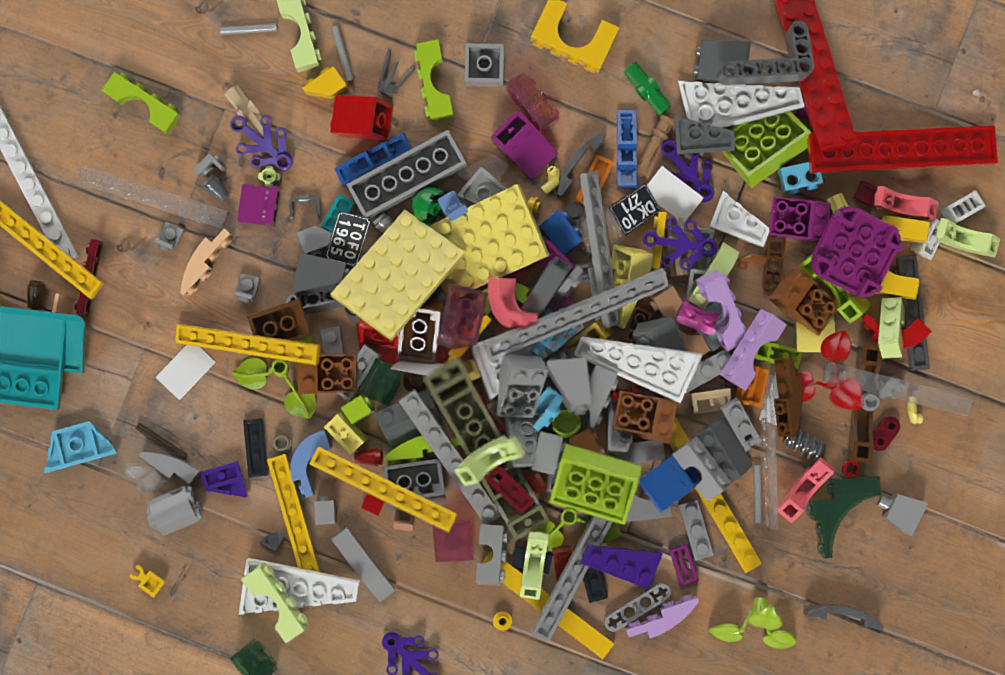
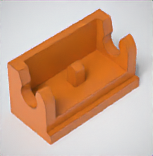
M753 365L756 373L755 377L746 391L737 386L735 398L737 397L742 404L762 407L769 369Z

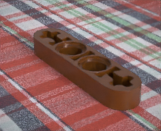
M769 234L762 286L766 291L773 292L781 282L786 238L772 237ZM773 240L781 243L780 250L775 251L771 248ZM771 259H776L779 263L776 270L771 269L768 265ZM767 271L778 273V276H773V282H776V285L772 286V288H770L769 284H766L771 279V274L767 275Z

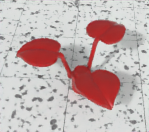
M840 330L827 336L821 344V354L824 358L831 359L835 376L829 377L826 384L813 381V375L810 372L802 371L796 373V376H801L802 402L809 401L816 391L814 385H819L831 390L829 396L835 406L847 410L863 408L862 387L860 383L853 378L842 380L835 364V359L837 361H844L851 352V339L845 330Z

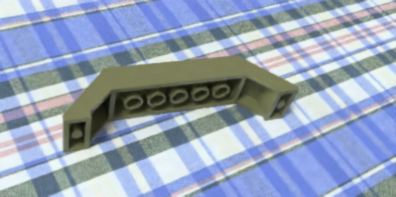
M459 357L423 376L467 457L483 445L502 437L476 392ZM509 460L499 465L535 499L522 514L484 477L481 481L515 540H518L550 520L519 467H513L512 460ZM499 473L494 477L497 482L502 478Z

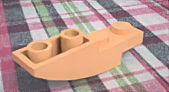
M224 228L212 242L205 237L197 247L184 272L180 291L182 295L186 297L193 295L198 289L197 285L210 277V271L213 268L207 263L209 261L213 262L219 255L217 252L222 247L226 248L232 240L230 238L233 235Z

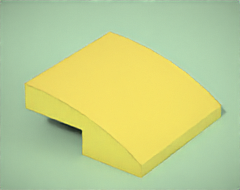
M834 315L819 336L795 321L796 352H821L823 340L835 333Z

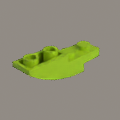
M419 436L393 449L384 457V461H389V464L401 463V459H408V462L420 461V457H424L423 449H427V453L434 451L424 437ZM450 438L457 449V446L461 445L458 439Z

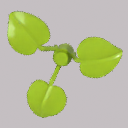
M311 336L297 341L314 344ZM250 358L232 371V375L242 386L252 390L264 387L267 383L266 376L272 372L278 377H284L293 392L288 393L285 397L284 405L286 410L293 416L306 419L311 418L316 408L315 394H298L287 376L289 373L287 363L291 361L278 359L273 362L272 368L266 372L267 366L264 361L259 358Z
M566 508L561 515L562 522L557 527H555L553 522L548 521L532 532L549 534L546 552H551L558 549L563 543L564 536L558 530L564 524L571 525L576 521L588 524L589 521L578 518L576 511ZM612 522L601 544L620 537L621 533L617 522Z
M765 598L753 599L752 610H749L748 616L741 628L734 624H723L708 629L712 635L720 640L736 642L743 638L742 632H744L748 622H750L753 626L766 628L768 635L763 636V641L766 645L777 649H785L796 645V638L787 631H771L780 628L782 621L776 610L771 605L768 606L769 602Z

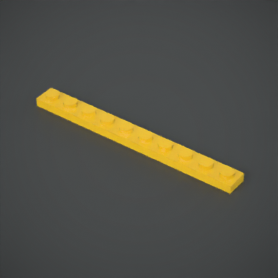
M676 416L669 443L673 452L690 441ZM694 467L699 473V475L702 477L700 470ZM695 487L744 573L761 565L762 562L721 493L706 501L697 487Z

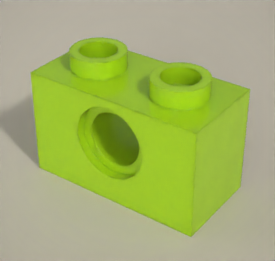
M360 395L341 409L350 423L356 424L373 413L375 405L369 396Z

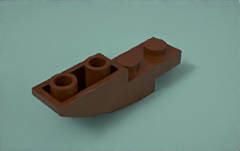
M650 296L637 301L629 321L620 336V341L636 344L633 333L638 323L650 321L654 312L650 305L652 301Z
M794 358L774 359L779 397L774 398L778 437H795L802 409L801 376H796Z

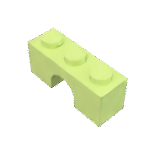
M902 297L882 298L878 340L882 358L902 357L903 339L901 327H904L905 308Z

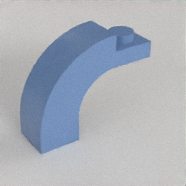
M326 430L312 434L303 440L292 457L290 467L292 482L300 479L299 489L302 495L305 494L306 498L315 495L308 471L313 455L318 447L325 450L332 448Z

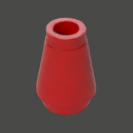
M373 448L355 452L354 461L355 463L378 467V465H383V450Z

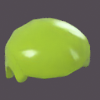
M564 409L558 413L555 419L553 418L552 427L558 436L568 439L579 433L581 419L579 415H574V413H569L567 409Z

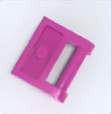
M684 300L676 322L713 335L720 314L695 307Z

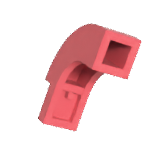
M878 186L877 192L874 195V205L877 206L876 209L909 218L936 220L939 202L930 197L905 195L885 186Z
M489 277V303L495 318L503 326L517 328L522 325H529V322H537V314L522 311L516 303V279Z
M820 457L790 487L780 502L777 512L793 523L804 512L812 495L835 472V469Z

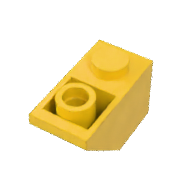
M334 66L323 69L320 72V76L307 80L304 83L305 86L302 87L306 95L334 99L335 95H340L348 89Z

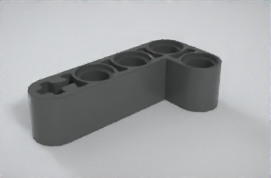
M338 285L292 294L285 300V303L300 299L305 315L345 307L335 299L328 300ZM318 299L316 304H310L311 300ZM345 307L348 318L352 322H360V317L356 314H351V311Z

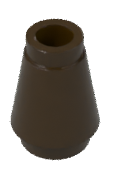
M30 280V283L27 284L28 308L39 309L47 289L45 287L46 283Z

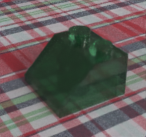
M251 640L229 658L242 675H272L277 670L276 661L272 656H267L264 652L265 647L259 640Z

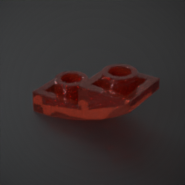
M538 471L526 477L530 488L535 494H539L549 488Z
M571 545L552 547L556 581H558L572 555Z

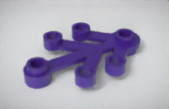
M237 115L232 118L230 122L231 129L235 132H244L258 144L247 145L239 143L236 147L237 154L245 155L246 153L268 152L273 156L268 158H262L260 155L253 156L251 159L253 167L259 168L264 165H276L281 170H287L292 166L293 157L286 150L285 138L287 130L285 128L279 127L275 132L279 151L272 146L271 116L263 115L260 119L264 138L246 124V119L243 116ZM267 118L269 124L263 123V119ZM236 120H241L242 125H237ZM278 131H283L285 135L279 136ZM240 146H243L245 148L244 152H241L239 150ZM285 157L287 162H282L280 158ZM254 159H259L260 164H255Z
M670 140L665 141L661 146V153L666 157H670L683 172L671 173L681 181L691 182L695 187L692 189L701 196V191L706 190L708 195L702 196L704 198L701 202L705 203L712 200L714 189L710 185V174L713 169V163L709 160L702 163L703 178L701 183L697 178L698 158L701 153L697 155L689 154L691 156L689 168L677 154L676 144ZM670 146L672 151L666 152L665 147ZM705 163H708L710 165L709 170H706L704 168Z
M669 218L665 225L667 229L674 232L679 240L659 237L653 231H649L643 236V243L646 247L652 248L656 245L678 248L669 256H664L661 259V265L665 268L670 267L673 261L689 249L697 251L691 257L680 261V268L682 270L690 269L692 264L702 256L709 258L717 252L716 242L713 239L705 238L693 220L686 222L684 228L687 232L692 233L698 242L689 240L675 218ZM670 220L674 221V227L669 226L668 222ZM688 223L693 224V230L688 229ZM647 237H652L653 243H648ZM709 245L710 251H705L704 246ZM665 258L670 260L669 265L664 264ZM683 261H687L689 263L688 268H685L683 266Z
M388 632L382 639V645L388 651V666L386 668L388 675H396L398 672V666L395 664L396 652L402 657V675H410V665L420 675H438L437 673H430L416 659L428 658L430 661H435L439 656V652L435 648L422 651H407L402 646L414 645L418 648L422 647L425 642L422 635L400 637L395 632ZM421 638L422 644H416L415 639ZM394 639L395 644L389 645L388 640ZM431 651L436 652L437 656L435 658L429 656ZM390 666H394L396 668V671L394 673H391L389 671Z

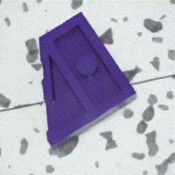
M239 461L200 472L205 491L244 498L248 497Z

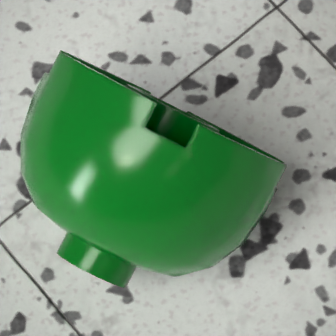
M425 187L418 193H415L412 197L414 216L428 226L436 223L435 219L437 216L442 217L443 215L438 199L447 193L435 187Z

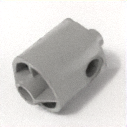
M191 484L188 486L184 485L149 500L146 516L151 528L156 529L165 536L199 522L203 518L201 514L203 512L202 505L199 501H195V491Z

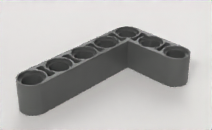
M796 21L786 32L789 58L726 62L717 73L718 82L722 85H741L805 80L814 69L807 25L802 21ZM781 68H784L787 73L783 72ZM762 69L767 70L769 74L764 73ZM743 70L748 71L750 75L745 74ZM724 71H728L731 76L726 75Z

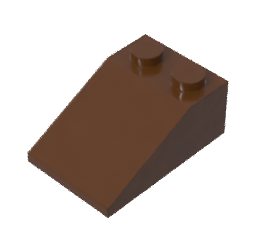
M300 299L247 316L253 335L299 341L312 336Z
M426 300L400 330L398 359L435 364L443 317V302Z

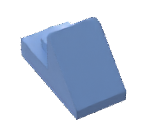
M451 191L438 199L444 217L450 221H454L468 212L466 206L460 202L455 191Z

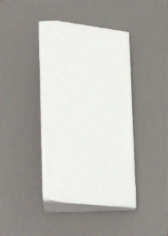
M937 218L935 221L924 220L930 222L927 244L913 242L910 249L929 260H932L940 243L936 237V229L940 224V220Z

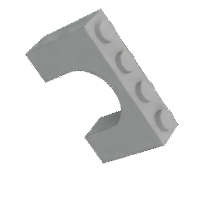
M651 440L632 442L626 456L613 455V458L633 464L665 459L664 444ZM634 494L626 522L672 517L671 506L660 513L650 498L644 499Z

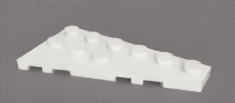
M678 81L687 119L721 128L739 125L804 107L799 87H770L745 84L722 85L720 83Z

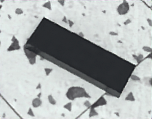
M263 418L243 420L248 478L269 476Z
M588 567L583 577V582L589 603L607 599L608 596L601 571Z

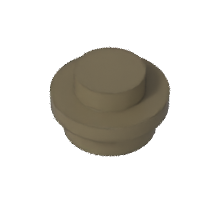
M281 433L273 438L272 445L277 452L283 453L291 448L292 440L287 434Z

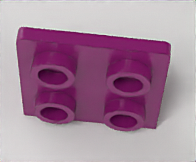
M243 184L237 221L275 227L281 189L278 186L271 185L270 187Z

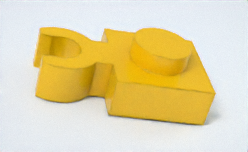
M137 565L135 568L140 571L139 576L131 573L129 575L130 578L141 581L138 587L154 598L166 581L152 570L146 574L145 569L141 565Z

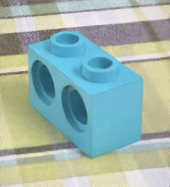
M809 162L780 168L777 171L782 193L788 192V195L800 193L799 189L807 188V191L818 189V185L823 183L821 173H812L814 180H807L806 172H810ZM788 176L795 178V185H790L787 182Z

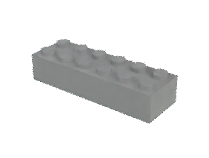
M446 130L346 185L362 215L365 218L371 219L414 196L421 189L430 187L467 167V164L450 132Z

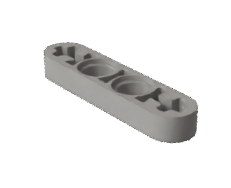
M658 583L612 611L604 619L605 627L611 632L618 631L663 603L671 595L669 586L665 583ZM659 587H661L662 589L666 588V595L664 597L662 595H658L656 597V599L658 600L657 602H655L654 598L649 594L652 591L654 595L659 592ZM643 597L650 598L651 604L648 607L641 606L640 600ZM627 607H632L635 611L634 615L630 618L624 615V610ZM620 612L625 621L622 623L620 619L616 622V627L608 626L610 623L609 619H617L619 617L617 613Z

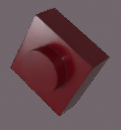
M861 180L853 199L871 206L878 187Z

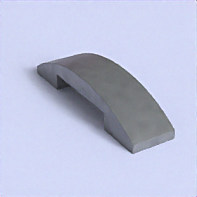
M605 133L591 138L572 155L562 173L557 197L562 198L572 184V180L568 178V175L588 149L593 153L596 152L606 138Z
M821 604L806 608L803 611V614L806 616L826 619L827 612L861 618L860 624L864 627L884 629V626L875 618L845 605Z

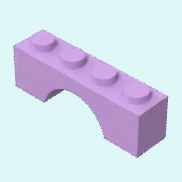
M716 269L696 279L702 297L709 302L721 303L723 314L721 321L715 328V333L720 345L729 351L738 346L747 329L741 323L740 317L742 315L738 307L735 306L734 301L736 298L733 292L729 290L728 284L730 282L725 273L722 274Z
M760 309L720 375L746 391L756 375L753 368L756 352L763 344L769 341H777L787 324L773 314Z

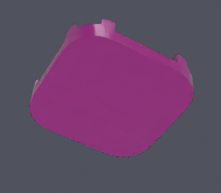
M851 206L841 207L831 216L812 254L811 267L814 273L821 279L856 296L866 298L876 292L879 293L883 288L881 283L896 253L902 251L904 244H901L900 230L862 211V209Z

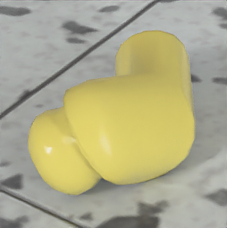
M556 166L548 168V182L541 187L546 195L559 185L560 171Z
M907 397V412L910 422L921 424L923 422V415L921 413L917 414V397Z

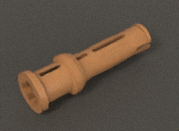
M660 115V121L656 129L652 130L653 136L637 165V168L644 172H648L661 144L668 139L667 135L672 125H675V121L667 116Z

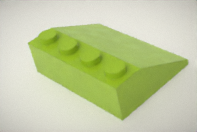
M791 111L733 126L729 130L734 131L735 151L722 152L741 178L753 188L807 149V139L811 132Z
M566 444L549 503L625 525L642 466Z

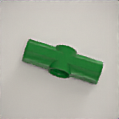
M637 61L623 71L625 76L635 86L637 94L643 101L648 102L658 116L665 113L672 106L670 101L660 91L658 83L646 74Z

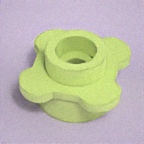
M268 165L266 169L258 174V179L262 180L266 187H270V185L273 186V183L281 179V175L274 171L272 165Z

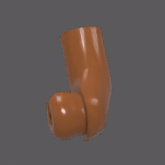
M757 254L739 257L737 267L745 270L748 268V263L764 265L766 257Z

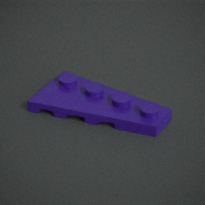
M587 545L580 563L649 589L663 553Z

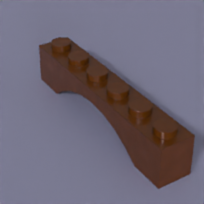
M858 346L855 380L862 387V395L866 392L875 393L882 359L879 346ZM863 408L852 410L848 460L872 463L874 445L873 411H866Z

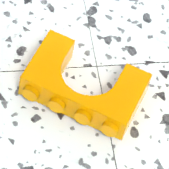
M548 0L530 41L537 48L543 49L544 47L549 49L550 53L557 57L562 55L568 58L567 61L574 65L579 63L585 66V70L591 73H595V71L599 73L617 36L619 27L602 20L594 38L589 44L579 48L570 47L560 39L558 34V26L567 9V3L561 0Z
M883 215L882 221L900 230L901 241L927 244L930 222ZM888 270L881 283L883 288L879 293L876 292L875 294L917 300L920 280L895 275Z

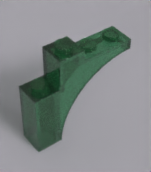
M880 476L830 479V483L827 484V491L831 498L808 501L809 505H806L807 516H810L811 520H818V523L815 524L816 534L819 535L820 542L817 543V550L822 558H833L835 534L847 513L864 500L881 495Z

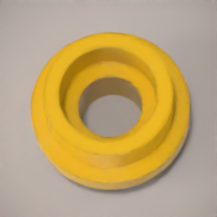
M530 197L528 200L533 216L539 213L542 207L539 197Z
M500 611L495 614L493 625L497 630L506 631L512 625V617L509 613ZM505 618L506 623L501 625L499 619Z

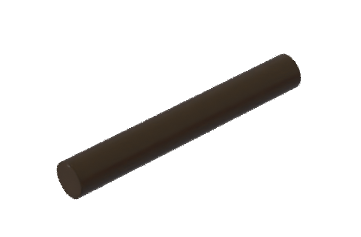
M139 423L136 426V430L182 460L187 457L188 454L143 424Z

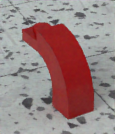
M866 313L862 318L864 321L862 325L869 332L875 331L870 338L878 343L880 324ZM918 317L907 328L901 330L903 349L920 343L932 332Z

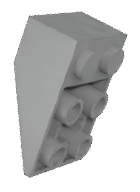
M505 355L500 370L497 405L498 417H534L549 370L541 356Z
M598 365L593 367L589 376L592 404L588 411V422L591 428L600 424L603 417L600 414L602 408H607L611 399L608 395L611 390H615L619 382L616 379L618 374Z

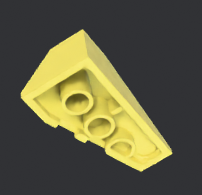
M613 245L611 265L612 270H614V286L617 287L649 274L653 264V254L642 249ZM637 301L618 308L620 324L616 326L620 328L626 327Z

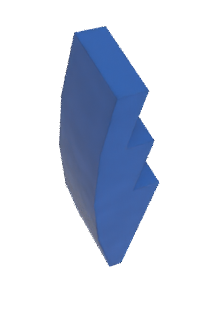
M617 110V189H636L637 187L636 110Z
M402 133L388 142H383L369 151H364L334 169L342 186L413 148L406 134Z

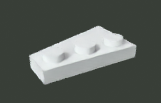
M722 191L709 227L764 247L769 234V227L745 210L741 204L734 201L725 191Z

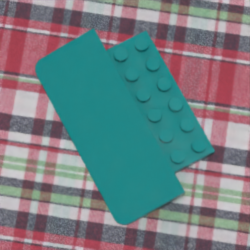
M0 306V403L53 410L60 409L63 371L85 373L86 324L83 318L77 315Z

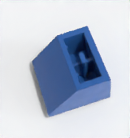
M558 209L539 228L548 240L565 256L581 244L582 234L577 227L573 228L570 225L571 219L566 212L563 211L561 213Z

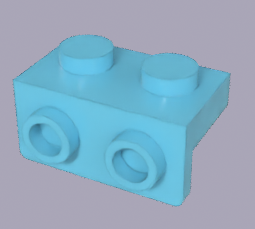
M549 387L541 394L536 407V411L541 415L533 428L538 432L543 426L547 428L553 418L555 419L561 410L559 405L564 397Z

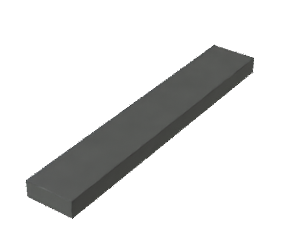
M916 255L896 257L899 276L919 279ZM919 284L917 300L902 298L905 308L904 329L917 317L925 324ZM925 338L920 343L907 348L909 371L930 369L927 339Z

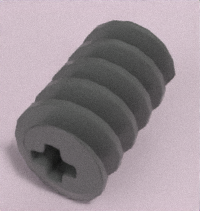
M798 428L795 437H783L782 443L786 442V449L791 445L793 446L792 452L800 449V456L807 452L806 459L813 455V462L820 458L826 443L823 444V439L821 438L816 441L815 435L809 437V432L802 434V429Z

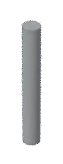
M277 24L220 27V35L278 31Z
M333 26L331 28L346 82H352L354 79L339 26Z
M753 465L755 523H763L761 465Z

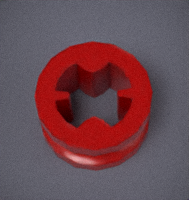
M847 460L842 464L841 471L846 477H856L860 473V465L856 461ZM848 464L855 466L853 474L846 471V468H849Z

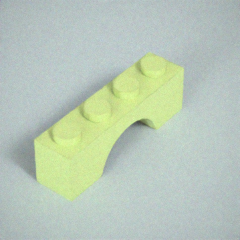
M277 0L282 18L296 22L301 29L300 40L291 49L297 72L320 67L319 60H322L319 49L314 47V42H317L314 31H310L308 25L312 24L309 13H305L303 6H306V1Z
M265 562L241 579L251 595H265L276 603L279 610V620L275 629L285 643L305 631L309 626L307 617L300 613L295 600L288 596L283 583L276 579L273 569Z

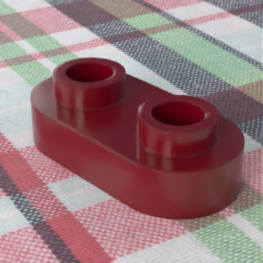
M885 417L881 420L873 431V450L884 451L887 449L900 431V422L897 418ZM889 423H893L894 428L892 430L888 428ZM879 438L883 441L881 445L877 444V439Z

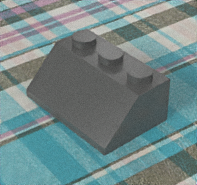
M674 316L638 323L633 333L637 345L688 352Z
M429 390L418 393L440 426L444 425ZM399 402L375 413L391 448L422 435Z
M724 416L691 435L692 439L697 436L700 442L704 444L706 450L716 460V463L727 475L731 483L742 477L753 466V463Z
M439 459L383 467L384 479L435 504L447 502L442 466ZM387 503V505H388V507H389V510H397V509H399V508H397V507H395V506H393V505Z

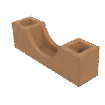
M669 284L668 288L649 295L652 300L650 305L655 312L658 311L661 315L659 319L674 316L675 320H677V311L683 302L671 284ZM679 328L688 352L704 355L710 351L699 332H687Z

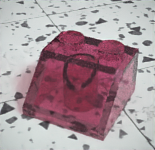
M471 520L455 521L449 533L432 525L435 562L474 560Z

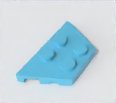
M92 421L55 430L51 434V445L48 448V460L44 473L117 454L118 451Z

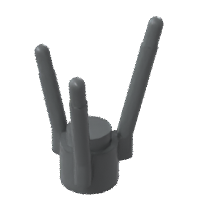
M390 49L387 50L381 78L377 85L379 86L377 91L389 97L392 94H397L399 88L415 70L413 66L395 86L396 82L392 78L399 64L398 61H395L388 78H385L391 54Z

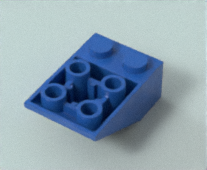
M671 455L640 478L638 482L661 513L694 489L702 480V477L692 466L683 470L674 456Z

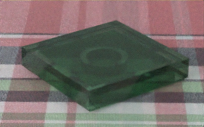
M375 358L359 393L389 407L401 384V377L404 371L390 369L393 367L392 365Z

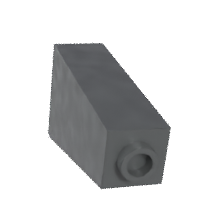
M556 256L546 268L521 310L537 314L538 319L573 266Z

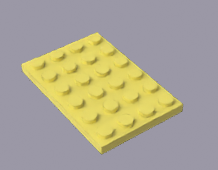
M516 184L468 207V212L454 221L444 218L429 226L465 252V256L441 283L444 294L449 297L447 301H451L488 284L489 277H504L550 256L520 184Z
M404 210L333 290L331 297L392 341L465 256V252Z

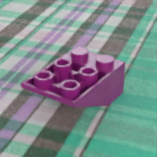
M519 110L491 136V141L530 180L558 154Z
M773 196L769 235L818 243L829 222L831 203Z

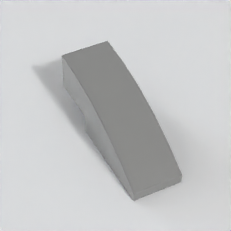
M140 452L139 454L140 457L168 478H173L177 474L187 483L191 484L202 472L193 464L169 454L158 452Z

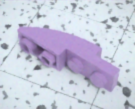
M688 594L682 596L680 601L674 602L671 600L663 603V607L659 608L660 616L653 614L646 617V621L640 622L636 620L629 623V626L625 627L628 637L647 632L651 639L670 630L687 617L699 602L698 598Z

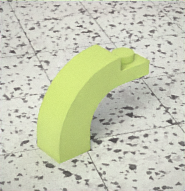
M941 218L940 224L936 229L937 241L970 253L996 257L1000 238L994 234L969 230L958 226L949 219Z
M723 242L704 275L717 269L722 274L725 273L728 276L740 252ZM697 285L688 300L705 310L709 301L702 297Z
M503 436L474 451L460 463L455 472L465 486L476 484L495 466L505 461L521 458L526 452L516 437L508 439L506 436Z
M529 532L520 597L539 600L549 534Z

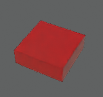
M367 493L361 508L379 516L385 501Z

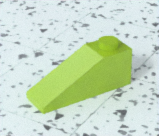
M767 342L758 349L754 360L774 364V359L794 358L795 369H799L802 352H796L795 348Z

